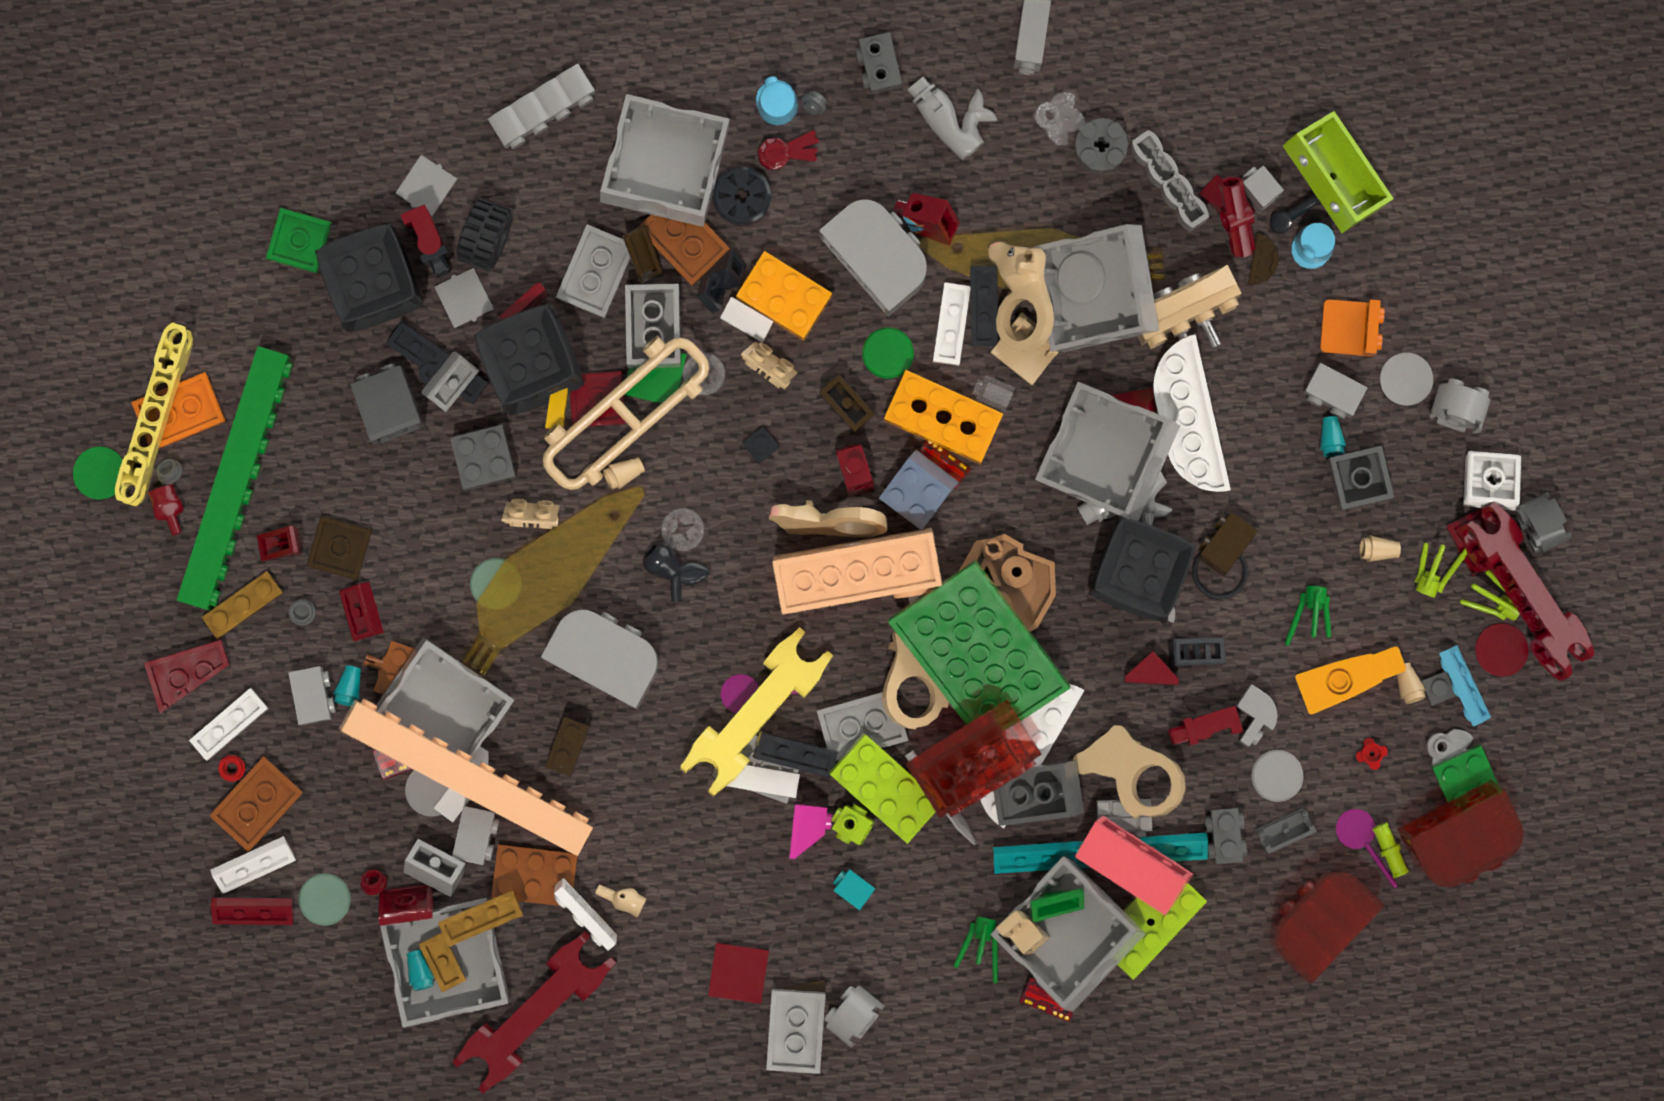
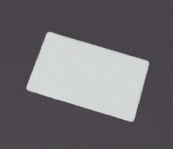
M733 297L730 298L720 317L762 343L773 324L772 320Z

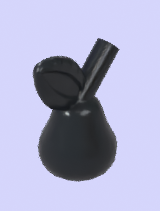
M665 542L654 544L646 552L642 561L643 567L648 573L670 580L671 602L682 601L681 584H698L710 574V570L700 563L680 565L673 548Z

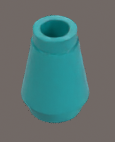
M1330 416L1323 418L1320 450L1323 451V456L1335 457L1345 454L1344 448L1347 446L1338 417Z
M349 665L345 666V670L333 693L335 695L334 702L345 706H352L354 700L359 701L360 668Z
M416 950L407 953L409 986H412L413 991H422L433 987L435 977L422 951Z

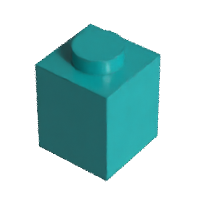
M850 869L847 873L842 871L833 882L837 886L834 892L858 910H861L876 889Z

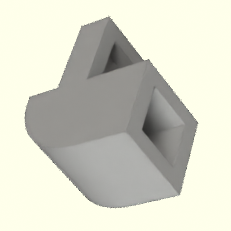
M1249 685L1236 705L1238 710L1252 718V721L1238 740L1246 747H1249L1251 743L1256 745L1264 734L1261 730L1263 726L1272 731L1277 722V709L1273 700L1254 685Z

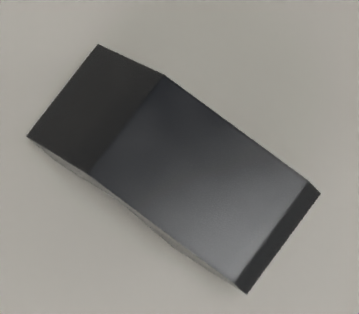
M733 249L728 250L701 278L697 298L711 313L721 310L726 290L743 284L747 264Z

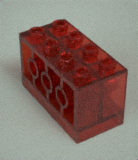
M1006 700L905 764L935 812L941 818L946 814L953 817L992 791L1002 787L1013 778L1015 779L1035 766L1036 762L1034 759L1042 754L1009 701Z

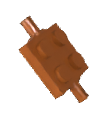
M391 641L387 654L382 660L367 654L365 658L367 660L364 661V665L378 669V679L374 692L384 695L415 650L414 648Z

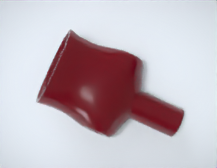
M174 484L148 492L155 519L158 521L166 520L172 536L182 533L177 516L184 511V508L176 494Z

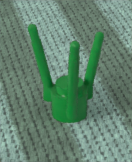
M1306 586V593L1300 594V602L1285 640L1286 646L1290 645L1305 604H1307V609L1313 610L1311 637H1316L1319 610L1322 609L1324 612L1326 637H1331L1330 597L1327 596V588Z
M976 917V922L970 924L969 932L953 965L955 968L959 967L974 933H976L975 939L980 940L976 957L977 965L981 963L985 942H990L992 937L993 983L998 982V942L991 935L996 929L997 921Z

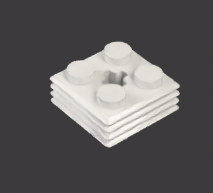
M1469 451L1465 457L1464 506L1483 508L1495 502L1503 510H1516L1520 504L1521 456ZM1490 476L1493 477L1494 481L1496 482L1495 485H1492L1489 481H1487Z

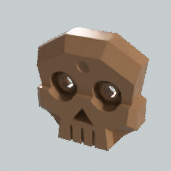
M1006 534L976 541L960 570L975 560L983 570L987 568L993 584L1030 632L1037 629L1056 596L1055 562L1023 551V544ZM1015 567L1020 568L1022 571L1021 576L1014 577L1012 569Z

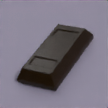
M645 225L622 235L640 284L663 273Z

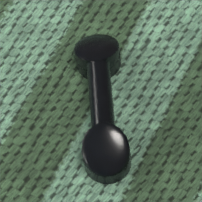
M1313 192V195L1289 211L1275 213L1269 221L1270 229L1276 234L1286 233L1294 219L1318 203L1321 204V202Z

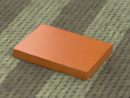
M206 372L179 382L159 449L226 422ZM168 387L157 391L156 394L158 396L166 395ZM145 397L131 402L137 418L139 417ZM158 408L149 411L148 419L150 422H155L160 418L161 413ZM144 434L150 446L153 440L152 435Z

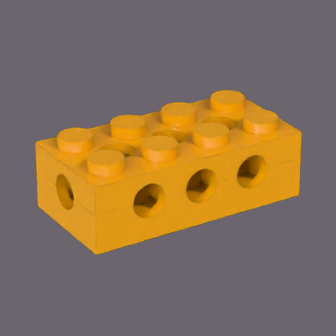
M906 370L884 417V422L981 465L1003 413ZM916 400H921L925 402L927 409L922 413H916L911 407L912 403ZM938 412H948L951 420L947 424L939 423L936 420ZM964 422H971L975 427V432L971 435H965L961 432L960 425Z

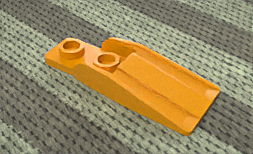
M1392 647L1374 655L1372 653L1318 667L1297 674L1295 678L1308 713L1314 714L1383 682V679L1405 672L1406 665L1399 648Z

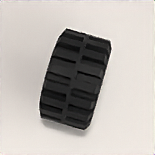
M480 198L471 208L463 226L457 246V260L489 272L498 262L507 241L512 223V210Z

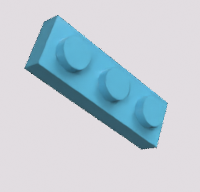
M1453 646L1439 653L1441 666L1452 680V689L1455 695L1460 697L1464 706L1463 712L1467 720L1471 721L1473 726H1476L1491 718L1458 646Z

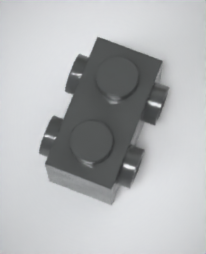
M890 32L859 39V47L855 48L858 63L863 62L865 73H861L864 89L869 88L870 94L873 95L902 88ZM877 49L879 52L872 53L871 50ZM878 75H884L885 78H884V79H878L876 76H878Z
M1238 808L1210 810L1209 816H1205L1206 831L1211 832L1212 843H1208L1209 859H1213L1214 864L1243 862V856H1247L1246 840H1241L1240 829H1245L1243 813H1239Z

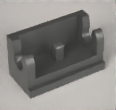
M1304 808L1254 829L1265 854L1272 853L1317 832L1308 817V812Z

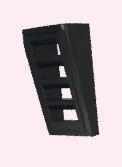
M1224 637L1169 640V667L1226 664ZM1200 644H1204L1205 659H1201ZM1210 644H1215L1216 659H1211ZM1181 645H1182V657H1183V660H1180V646H1181ZM1189 645H1193L1194 660L1189 658Z

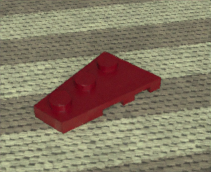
M222 639L144 662L160 714L229 666L230 663Z

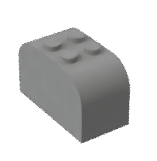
M855 201L819 230V237L889 317L921 289L926 276V259L923 252L919 249V240L912 232L907 234L902 229L903 222L893 211L889 214L882 205L875 201Z
M577 610L566 615L557 626L541 658L626 704L639 709L659 668V660L654 648L640 637L642 633L629 625H626L625 629L618 626L619 620L605 612L600 616L588 610Z

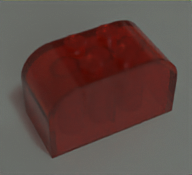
M1491 779L1397 828L1415 866L1432 882L1443 887H1454L1462 883L1473 882L1484 871H1492L1501 867L1503 861L1511 858L1519 850L1524 836L1522 824L1506 791Z
M1325 872L1317 876L1312 882L1306 880L1296 891L1299 896L1294 901H1286L1278 910L1281 915L1276 919L1271 928L1270 942L1274 952L1306 983L1312 984L1385 906L1358 879L1345 872Z

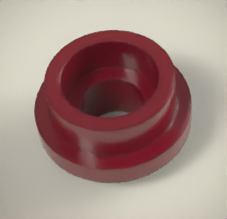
M369 870L362 875L360 886L365 894L377 895L386 888L387 879L380 871Z

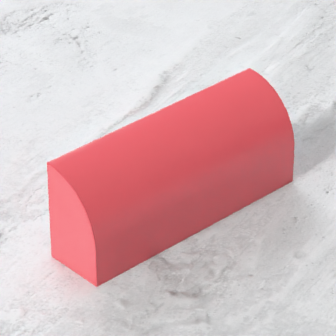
M1102 816L1094 823L1075 856L1164 915L1174 906L1193 873L1105 816Z

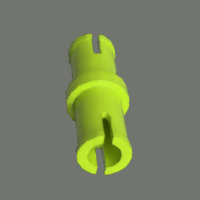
M1385 822L1372 828L1382 849L1380 851L1381 856L1385 857L1393 878H1397L1408 873L1409 870L1400 853L1401 846L1399 843L1396 844L1388 826L1389 824Z

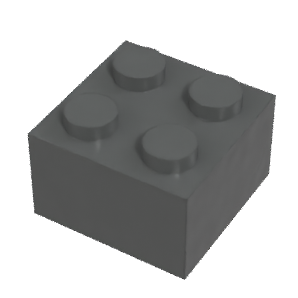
M503 425L450 438L462 487L465 492L517 479Z
M1382 446L1339 455L1326 460L1338 512L1394 498Z

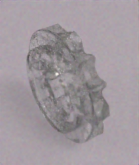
M709 353L703 354L709 362V369L714 368V370L708 375L710 384L705 381L700 384L703 390L698 395L705 396L715 393L724 382L725 370L722 362L716 356ZM692 357L687 360L683 368L684 382L694 376L699 369L697 362Z
M686 508L676 509L669 513L661 527L665 542L678 551L693 549L701 542L704 535V525L701 518L696 512ZM677 519H680V522L684 525L694 524V526L687 530L689 540H686L682 534L672 535L678 529Z

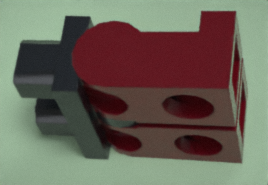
M421 205L401 214L400 216L407 229H415L418 236L417 245L423 254L420 256L423 264L426 267L431 266L436 278L451 273L446 260L451 256L442 242L426 205Z

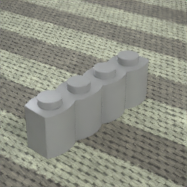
M576 64L556 78L544 83L533 92L518 99L510 106L500 110L488 118V121L505 149L510 146L512 149H515L526 142L524 138L529 134L534 133V135H538L545 131L550 121L556 119L559 122L571 114L569 110L579 105L582 108L594 100L592 96L596 93L579 64Z
M1147 130L1134 139L1130 145L1133 157L1146 168L1149 180L1161 189V195L1165 203L1173 210H1176L1179 223L1189 232L1205 223L1209 218L1205 204L1198 197L1194 196L1189 181L1184 176L1178 174L1175 161L1171 156L1163 152L1159 138L1153 132Z

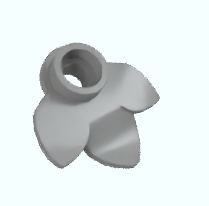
M1453 729L1447 734L1435 733L1431 735L1426 743L1427 753L1432 757L1431 766L1466 751V747L1473 740L1471 734L1460 729ZM1442 742L1444 747L1441 751H1438L1437 745Z

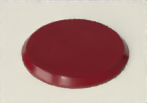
M1503 623L1494 624L1486 628L1479 635L1475 646V654L1480 666L1489 674L1499 677L1510 676L1518 672L1526 663L1529 653L1528 643L1523 633L1516 627Z

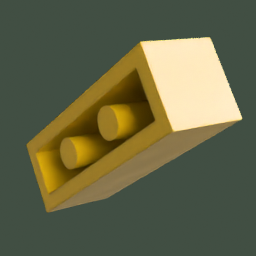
M568 388L550 395L546 429H551L557 423L564 427Z

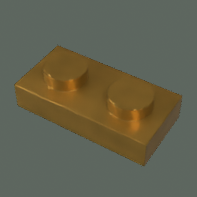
M442 933L418 944L441 992H445L467 981L451 947L447 946Z

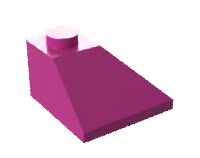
M795 805L790 848L791 859L797 858L824 836L825 829L831 830L832 814H827V808Z

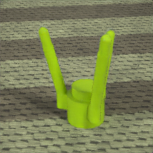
M1424 543L1419 570L1415 582L1418 583L1415 590L1435 598L1437 592L1442 593L1448 580L1467 555L1466 548L1439 582L1440 576L1436 575V571L1443 556L1445 545H1440L1430 572L1426 571L1424 574L1428 543Z
M1490 570L1486 571V574L1504 591L1495 575ZM1476 584L1471 585L1472 589L1496 602L1498 610L1464 599L1460 600L1462 605L1495 615L1502 620H1505L1507 617L1514 621L1520 615L1508 596L1504 594L1499 598Z

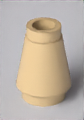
M638 457L608 465V468L603 470L605 479L612 490L622 488L645 472L644 466Z
M1369 535L1360 541L1361 559H1366L1367 562L1399 558L1401 545L1400 542Z
M1405 663L1406 671L1397 674L1400 698L1404 699L1405 704H1411L1426 697L1424 693L1426 689L1411 664Z

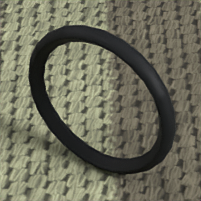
M1202 551L1199 552L1193 562L1192 577L1200 592L1212 599L1222 600L1235 596L1243 589L1248 578V565L1242 554L1239 557L1243 570L1240 584L1229 593L1215 594L1205 589L1199 581L1197 570L1200 562L1199 556Z

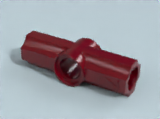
M1227 177L1222 179V182L1219 184L1223 210L1220 211V219L1228 233L1231 254L1235 257H1247L1252 255V252L1255 250L1251 224L1255 221L1254 214L1246 200L1243 180L1240 177Z

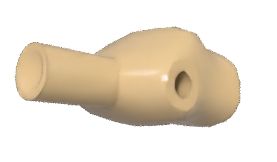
M599 884L595 894L611 901L615 909L628 912L635 917H638L646 901V898L639 895L632 888L615 892Z

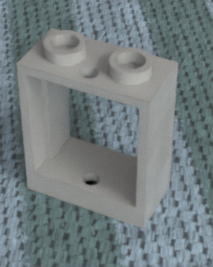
M1024 0L1013 67L1014 69H1019L1018 73L1034 75V72H1040L1051 4L1050 0Z

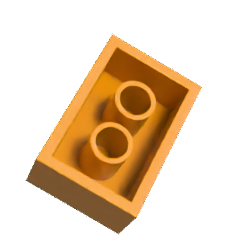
M765 251L736 295L738 301L769 318L775 324L805 341L832 298L830 291Z

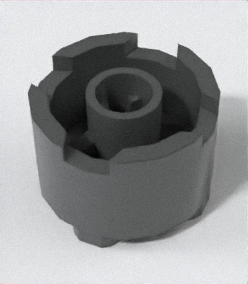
M1104 118L1094 119L1083 125L1076 136L1074 144V154L1077 162L1087 172L1096 175L1109 174L1117 169L1124 161L1128 149L1127 135L1123 128L1113 120ZM1098 141H1102L1103 145L1108 147L1104 149V152H1099V148L1094 147V145L1098 144Z
M1549 492L1518 506V510H1516V523L1521 531L1526 529L1530 537L1527 541L1534 554L1538 552L1544 553L1572 539L1571 531L1565 532L1563 527L1567 520L1555 499L1549 501Z

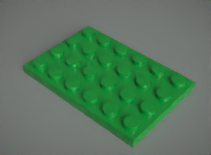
M976 560L942 582V586L933 588L888 620V623L982 746L1070 689V684Z

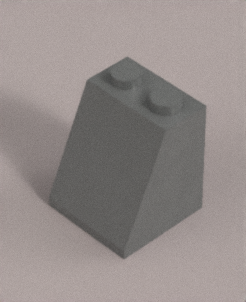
M394 363L380 368L381 373L371 376L370 373L360 375L355 378V383L350 384L369 440L375 446L425 427L403 368L400 365L396 367Z

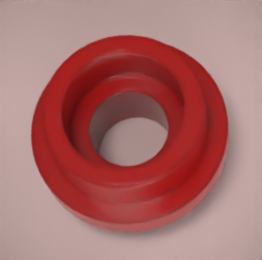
M236 755L224 757L218 766L220 776L229 782L240 780L246 769L244 761ZM231 763L237 766V771L233 774L227 770L228 765Z

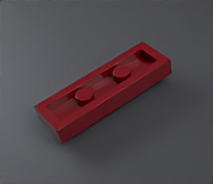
M289 898L211 899L210 906L213 924L293 925V902Z

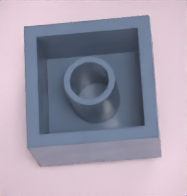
M915 450L879 499L922 530L949 496L958 481L919 451Z

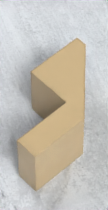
M1016 910L996 927L1002 936L1011 938L1020 951L1026 955L1034 953L1050 938L1044 930L1022 911Z

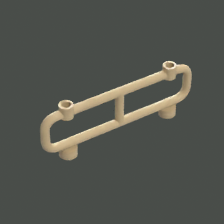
M656 336L642 350L649 359L566 431L557 423L549 429L543 437L550 444L544 452L542 459L547 473L565 489H579L587 482L592 486L595 485L604 476L600 472L682 399L687 395L690 399L695 398L703 390L700 384L708 376L709 362L694 343L685 338H675L665 344L659 336ZM679 348L686 350L699 366L698 372L688 378L678 390L640 422L620 401V398L674 350ZM609 407H612L632 430L598 460L587 466L577 478L568 479L554 465V456Z

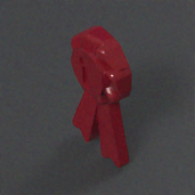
M813 130L787 144L780 138L764 140L757 150L759 163L768 170L782 169L789 159L817 161L815 156L818 151L817 148L803 149L819 142V139L815 137L816 131Z

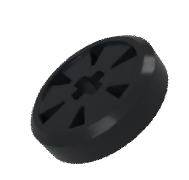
M735 167L724 172L718 178L713 190V202L716 211L725 221L737 226H748L761 220L767 213L771 204V190L767 180L760 172L749 167ZM739 190H744V193L748 192L750 195L746 197L745 203H740V200L736 201L734 198L738 195Z

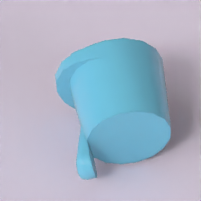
M775 76L768 77L765 80V84L757 92L756 102L761 117L769 124L783 125L791 121L796 115L798 109L797 98L791 86L786 82L777 80Z
M1313 223L1303 227L1297 233L1291 245L1294 260L1300 266L1307 269H1316L1322 266L1330 258L1334 250V233L1327 225L1322 223Z

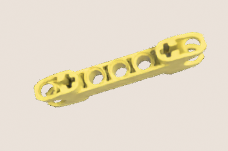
M171 323L162 334L154 358L155 366L129 450L120 467L115 486V495L117 500L137 507L146 497L154 472V462L175 394L190 356L193 336L190 330H186L185 326ZM182 333L183 336L181 342L179 344L174 345V337L177 334ZM172 361H174L173 366L168 365L166 367L167 362L171 363ZM160 383H167L168 392L164 396L156 394V388ZM158 408L161 413L160 418L155 422H150L148 419L149 411ZM144 434H151L153 438L151 445L146 448L142 447L140 444L141 437ZM135 464H142L141 469L134 468ZM134 485V494L127 498V488Z
M800 627L791 636L779 643L763 664L772 673L719 734L709 726L694 742L689 755L680 766V769L687 773L699 762L707 761L713 764L717 770V778L708 791L713 797L733 782L751 761L741 751L793 690L805 698L819 682L824 669L833 658V655L827 651L814 662L801 660L797 655L796 646L804 636L805 631Z

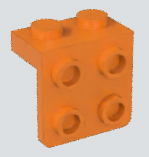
M1326 300L1323 305L1321 351L1324 353L1373 357L1377 354V350L1382 348V334H1378L1379 323L1383 324L1385 309L1380 307L1381 300H1369L1367 303Z

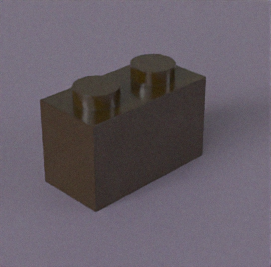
M840 374L819 391L822 399L854 434L875 416L873 411Z
M1233 512L1228 518L1224 515L1214 527L1217 533L1212 539L1207 536L1199 547V550L1202 551L1199 559L1223 577L1227 575L1258 532V530Z
M564 717L545 767L572 777L590 727Z

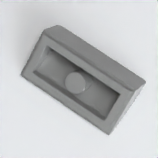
M454 351L421 393L443 411L447 412L479 370Z

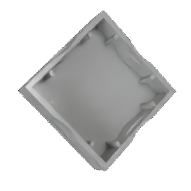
M626 94L617 127L616 144L609 157L600 191V202L704 227L729 131L730 119L695 110L676 109L661 102Z
M1126 224L1093 232L1079 239H1063L1033 247L1042 249L1046 254L1044 279L1054 314L1053 329L1048 338L1051 352H1068L1159 331L1141 225ZM1077 251H1086L1095 255L1102 263L1105 272V283L1100 295L1087 304L1069 302L1061 294L1057 284L1060 264L1069 254Z
M1078 382L1064 412L1059 432L1050 444L1035 480L1117 516L1139 521L1180 425L1168 418L1139 406H1132L1107 393Z
M423 637L376 706L378 707L375 711L383 715L387 711L401 718L399 722L401 725L409 728L410 724L422 729L425 731L424 737L433 740L434 737L448 743V750L456 753L459 749L472 756L470 760L472 762L481 743L494 731L514 702V699Z
M1063 856L1037 884L1033 893L1022 904L1017 906L1005 920L1016 910L1024 912L1031 919L1030 902L1050 891L1082 888L1084 892V909L1035 922L1050 938L1031 955L1023 954L1011 938L1002 936L997 929L991 935L1016 961L1024 965L1033 974L1037 983L1063 1009L1073 1012L1146 933L1072 859Z
M487 898L433 910L432 919L380 926L387 959L394 974L395 995L403 1028L510 1003L494 928L450 946L467 981L445 992H441L435 979L433 980V987L422 991H413L412 986H409L406 954L421 950L418 944L442 933L438 925L439 921L487 901Z

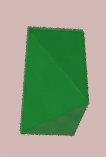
M1082 888L1050 891L1031 901L1032 921L1037 922L1083 910L1084 892Z

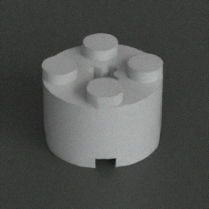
M1449 379L1448 383L1440 384L1438 387L1430 418L1433 419L1436 416L1438 418L1436 423L1460 432H1465L1466 428H1473L1472 433H1480L1490 404L1489 391L1479 387L1474 389L1465 387L1462 381Z
M860 985L856 988L850 986L841 997L844 1001L838 1009L833 1007L824 1019L828 1023L826 1028L851 1048L855 1045L852 1040L855 1037L861 1039L879 1015L875 1012L877 1008L883 1010L885 1005Z

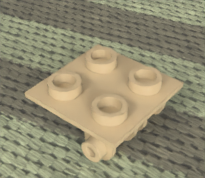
M1023 313L1011 325L1014 336L1020 341L1031 336L1036 328V323ZM1000 339L990 353L1029 384L1033 385L1059 352L1050 351L1049 339L1039 349L1030 353L1009 348Z
M755 341L741 354L743 356L742 359L746 361L745 364L754 371H757L759 368V375L765 372V379L770 376L769 382L778 389L781 387L785 390L790 384V380L798 372L793 369L794 366L788 360L779 359L773 355V351L769 346L764 343L758 344Z
M513 499L511 502H506L502 521L510 524L511 527H523L524 523H526V527L529 528V523H534V528H537V524H539V528L553 529V527H558L560 505H554L553 502L546 500L539 501L536 504L527 503L524 499Z

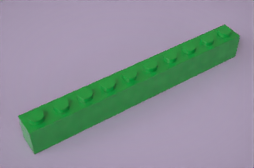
M257 346L177 601L211 611L212 606L216 607L219 602L221 592L217 591L220 581H225L228 574L229 566L225 565L228 555L233 556L236 549L237 541L233 539L236 530L240 531L245 520V515H242L244 504L249 505L253 490L250 489L252 479L257 480L261 465L257 463L260 454H265L267 451L269 439H266L268 429H273L275 426L277 414L274 413L277 403H282L285 389L282 388L285 378L289 379L293 369V363H290L291 357Z

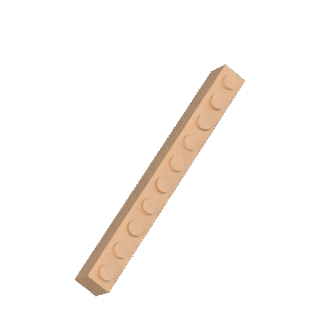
M365 699L361 703L354 700L339 727L342 732L578 856L593 829L587 823L589 818L576 811L573 815L565 812L566 806L551 799L550 803L541 799L542 793L531 787H528L527 790L518 787L519 781L506 774L503 778L494 774L495 768L484 762H481L480 765L471 762L472 756L459 749L456 753L448 750V743L437 737H434L433 740L424 737L425 731L410 724L409 728L399 723L401 718L388 711L385 715L375 711L378 707Z

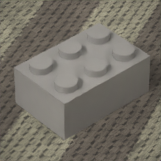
M679 284L625 285L628 369L639 368L649 359L642 350L653 338L659 336L665 344L672 339L680 338ZM681 348L674 350L655 368L681 367Z

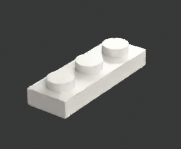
M944 283L933 358L935 363L956 366L960 364L970 286Z
M250 688L189 741L204 759L208 761L269 708Z
M283 836L211 869V874L224 894L292 863L296 859Z
M564 878L556 883L554 897L558 904L563 908L567 907L573 913L572 916L576 923L581 927L585 926L591 932L590 935L597 945H603L607 950L611 949L616 944L617 934Z

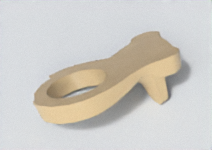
M1114 725L1089 748L1076 754L1073 758L1077 762V769L1080 774L1096 773L1116 779L1121 805L1135 819L1141 815L1150 817L1167 815L1183 799L1186 789L1185 777L1178 764L1163 754L1142 746L1140 742L1132 738L1123 726ZM1161 766L1167 771L1171 779L1170 794L1160 805L1147 807L1140 801L1137 795L1136 785L1138 778L1149 767Z

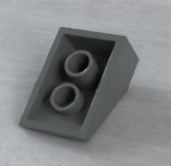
M1076 760L991 773L999 826L1067 818L1084 813Z

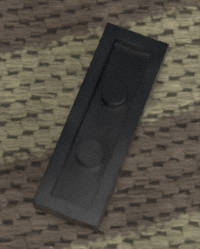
M970 266L971 346H996L998 343L996 326L998 313L997 266Z
M760 731L753 758L831 778L828 772L834 767L838 752L837 750Z

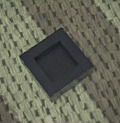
M764 427L742 443L758 464L780 448Z

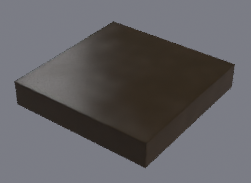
M320 516L306 567L358 581L373 530Z

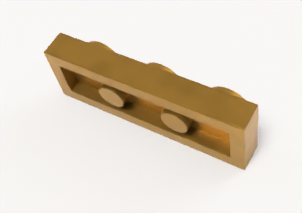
M266 571L205 614L202 619L216 639H219L279 597L283 592L269 572Z
M512 890L439 921L438 925L447 946L450 947L523 916V913Z

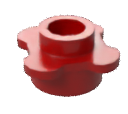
M1368 738L1364 740L1362 750L1357 752L1356 759L1358 762L1368 764L1370 769L1376 770L1380 767L1383 757L1388 754V750L1385 746L1375 744L1373 739ZM1371 751L1374 752L1373 757L1369 755Z

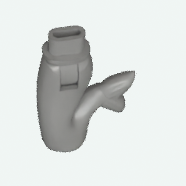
M922 77L908 89L909 93L914 97L913 103L917 104L918 110L934 133L961 160H965L984 143L977 129L978 122L997 121L996 115L991 110L983 107V95L979 89H976L968 105V110L963 117L962 128L960 129L954 106L949 97L942 90L935 89V84L930 85Z
M1161 471L1140 517V522L1151 526L1155 518L1164 517L1172 511V508L1155 502V496L1167 483ZM1087 502L1077 507L1087 525L1096 520L1101 522L1103 518L1109 519L1116 516Z

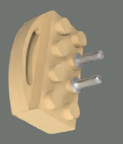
M1228 265L1203 277L1199 273L1191 275L1178 283L1179 288L1174 291L1172 287H1167L1153 294L1159 331L1137 336L1141 345L1148 343L1150 349L1165 343V340H1167L1165 334L1171 331L1174 337H1178L1179 340L1187 337L1186 332L1191 328L1189 322L1196 320L1198 326L1202 325L1212 347L1219 346L1221 342L1210 322L1215 317L1213 311L1219 308L1223 315L1236 309V306L1239 305L1237 299L1242 293Z

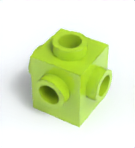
M853 804L852 807L847 805L844 809L839 807L831 820L835 823L832 829L837 832L835 836L847 844L853 841L858 845L864 843L876 821L867 817L868 811L856 804ZM850 819H852L855 823L853 829L848 826V821Z

